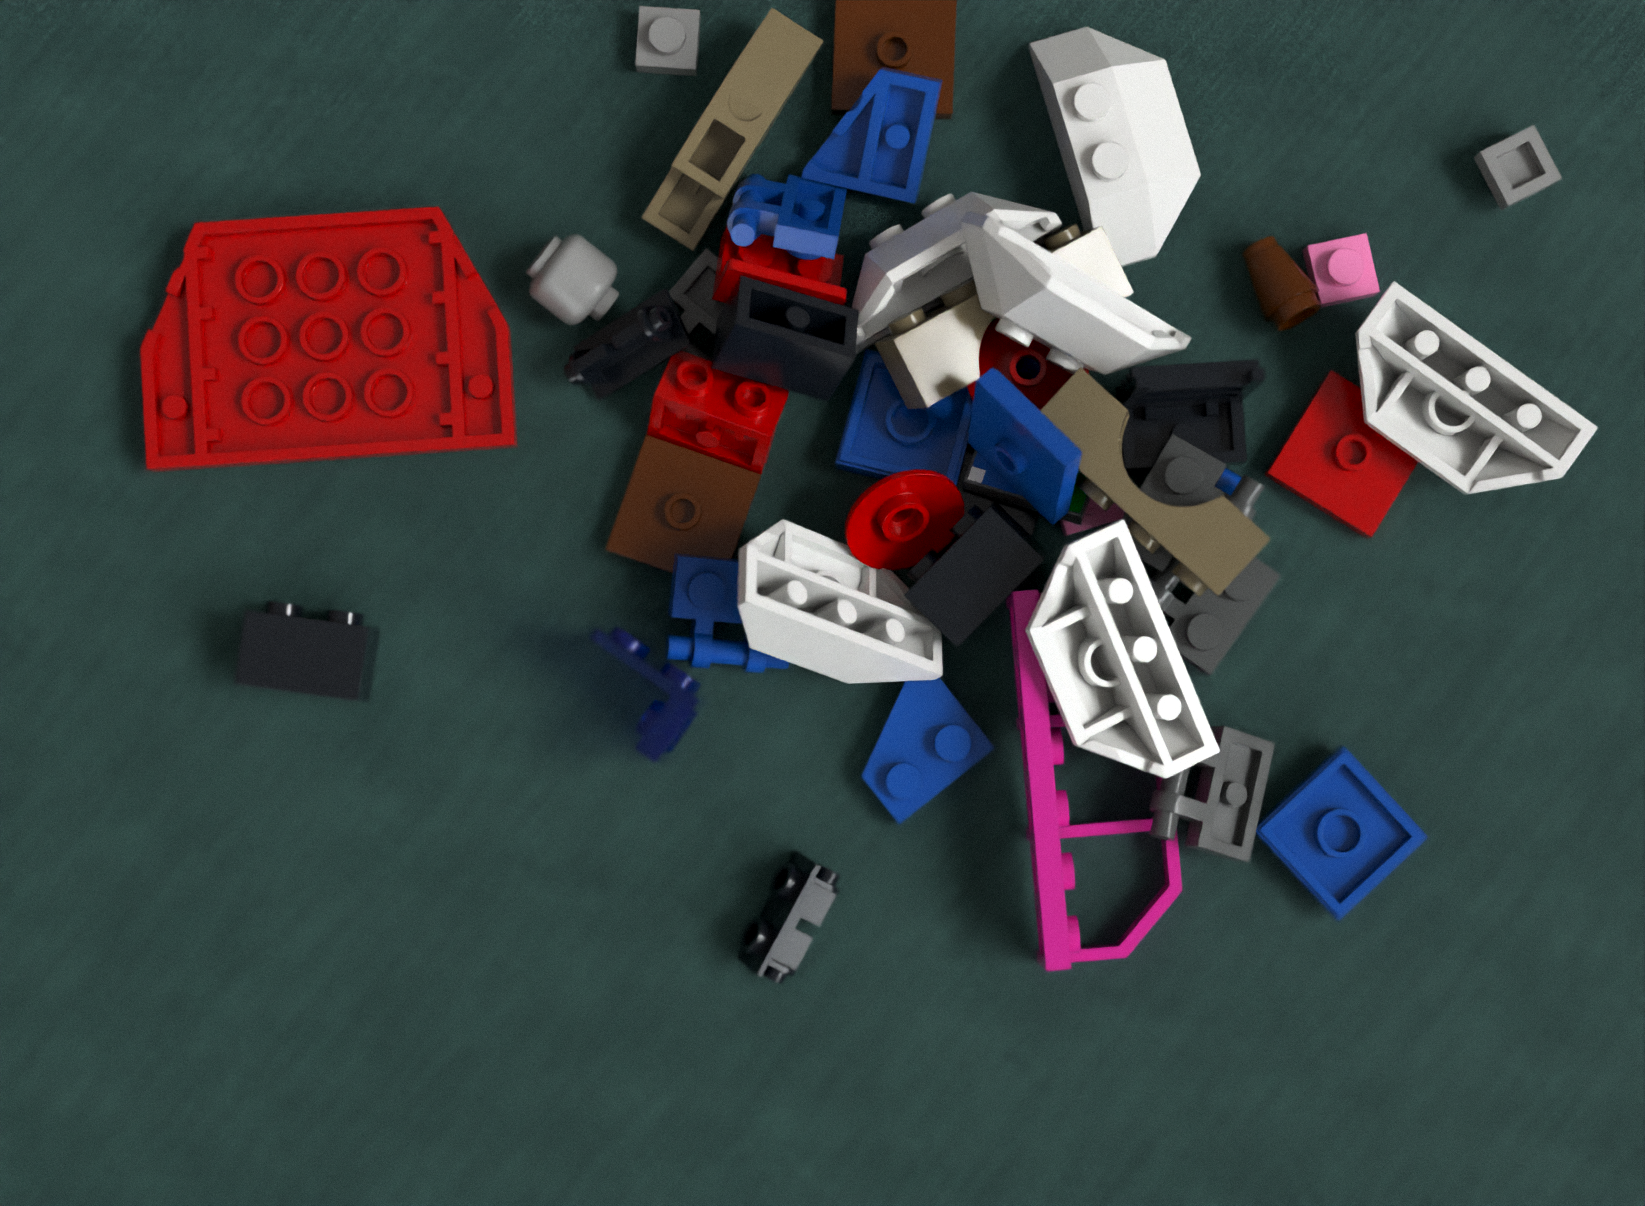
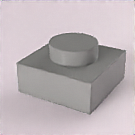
M639 6L635 62L637 72L697 76L701 24L700 10Z
M1534 125L1488 147L1474 157L1501 211L1556 184L1562 179Z

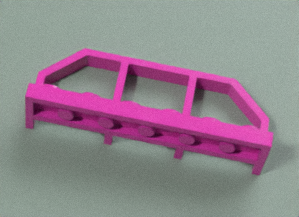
M1038 590L1014 591L1006 598V609H1009L1013 648L1019 717L1016 718L1017 730H1020L1028 820L1026 839L1030 843L1039 950H1036L1037 963L1045 971L1071 969V963L1127 958L1183 891L1177 829L1174 841L1161 839L1165 885L1116 943L1081 946L1077 915H1067L1065 890L1075 889L1073 858L1071 852L1061 853L1060 839L1146 832L1151 830L1153 817L1069 824L1066 790H1056L1054 765H1063L1064 763L1063 739L1060 727H1065L1061 714L1049 715L1048 703H1053L1055 700L1025 631L1042 593H1038ZM1155 775L1156 788L1160 790L1162 778Z

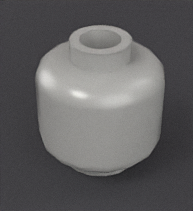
M555 234L526 271V274L532 278L529 288L532 298L568 325H576L582 322L588 315L599 321L619 296V292L611 286L617 276L616 264L579 234H570L563 240Z

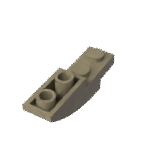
M771 8L671 164V170L641 218L694 251L824 41L774 8Z

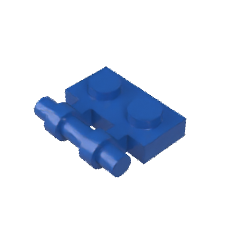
M759 174L748 175L737 185L734 193L733 206L727 219L730 237L736 245L746 247L761 234L774 236L773 247L785 249L794 257L806 260H814L820 257L834 259L847 188L802 179L800 176L788 174L786 184L766 180Z
M675 553L668 614L672 618L692 619L690 637L667 636L665 645L666 659L688 661L689 667L709 669L711 663L740 665L744 672L763 673L765 668L788 669L789 662L751 649L746 632L744 641L713 639L714 621L743 624L738 608L739 559Z

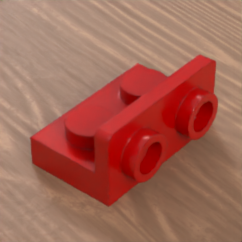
M726 227L720 242L712 300L726 303L742 275L844 306L847 289L840 286L843 255L835 254L834 259L825 257L814 260L800 259L790 255L785 249L773 247L774 237L763 234L746 247L738 246L732 241L729 230Z
M680 351L672 356L654 393L647 435L762 475L769 457L777 424L788 399V390L712 369V361L685 351Z

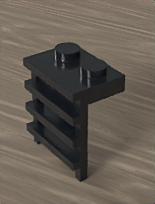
M1259 359L1131 367L1130 373L1125 375V380H1121L1120 386L1116 387V400L1128 409L1130 414L1122 441V457L1126 472L1151 470L1172 434L1227 464V466L1243 465L1246 463L1247 452L1243 400L1266 380L1265 367H1259Z

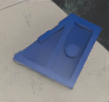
M882 67L863 90L854 105L836 125L814 157L803 168L801 178L915 204L918 200L943 80Z
M940 678L935 680L905 681L863 769L861 777L900 825L993 751L995 747Z

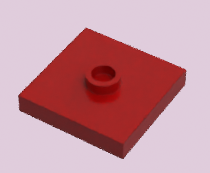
M1331 370L1323 378L1264 476L1364 538L1369 539L1373 537L1418 461L1364 423L1361 388Z

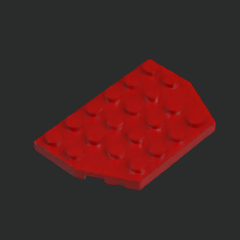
M439 206L194 223L183 248L184 258L180 267L173 271L165 289L168 295L153 329L147 330L140 346L147 470L163 472L518 448L511 329Z

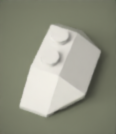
M1083 27L1029 43L1028 48L1084 230L1102 226L1122 267L1155 258L1201 176L1166 60L1089 27Z
M970 192L958 200L955 199L953 194H948L927 206L921 212L924 220L904 231L901 225L898 224L877 235L869 242L872 250L865 254L852 304L853 309L859 310L856 354L890 335L892 332L888 324L891 321L920 307L924 314L943 303L940 297L941 294L961 283L974 279L961 227V220L966 211L989 215L1038 246L1044 244V238L1060 229L1062 222L1057 214L975 192Z
M966 211L961 220V227L980 306L984 311L1000 319L995 330L1025 347H1029L1032 339L1051 349L1046 360L1073 375L1080 367L1107 375L1186 349L1191 340L1190 336L1137 306L989 215Z
M1395 281L1390 284L1355 333L1364 423L1464 495L1563 478L1598 429L1592 422Z
M784 519L739 549L738 608L751 649L847 684L935 680L943 676L942 632L904 596L909 588L891 570L867 566L852 554L848 545Z
M1118 520L1064 545L1025 631L1073 745L1161 778H1168L1219 753V747L1125 521Z

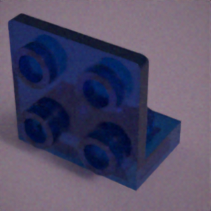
M615 625L610 634L595 627L588 638L671 695L666 704L655 700L634 729L635 732L642 736L635 749L655 763L665 762L706 704V701L696 695L702 684L668 661L661 670L648 662L645 658L651 651V648L622 628Z

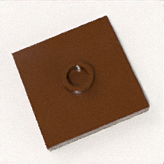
M836 0L831 115H845L882 67L943 80L935 119L951 120L953 114L957 0Z
M646 435L605 550L671 574L673 573L675 553L733 559L762 476L747 469Z

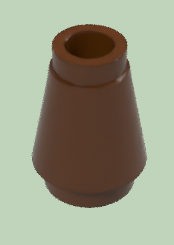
M1274 236L1265 237L1255 242L1242 253L1266 322L1273 321L1278 331L1293 328L1320 310L1321 304L1316 297L1319 293L1318 287L1295 263L1283 247L1278 244Z

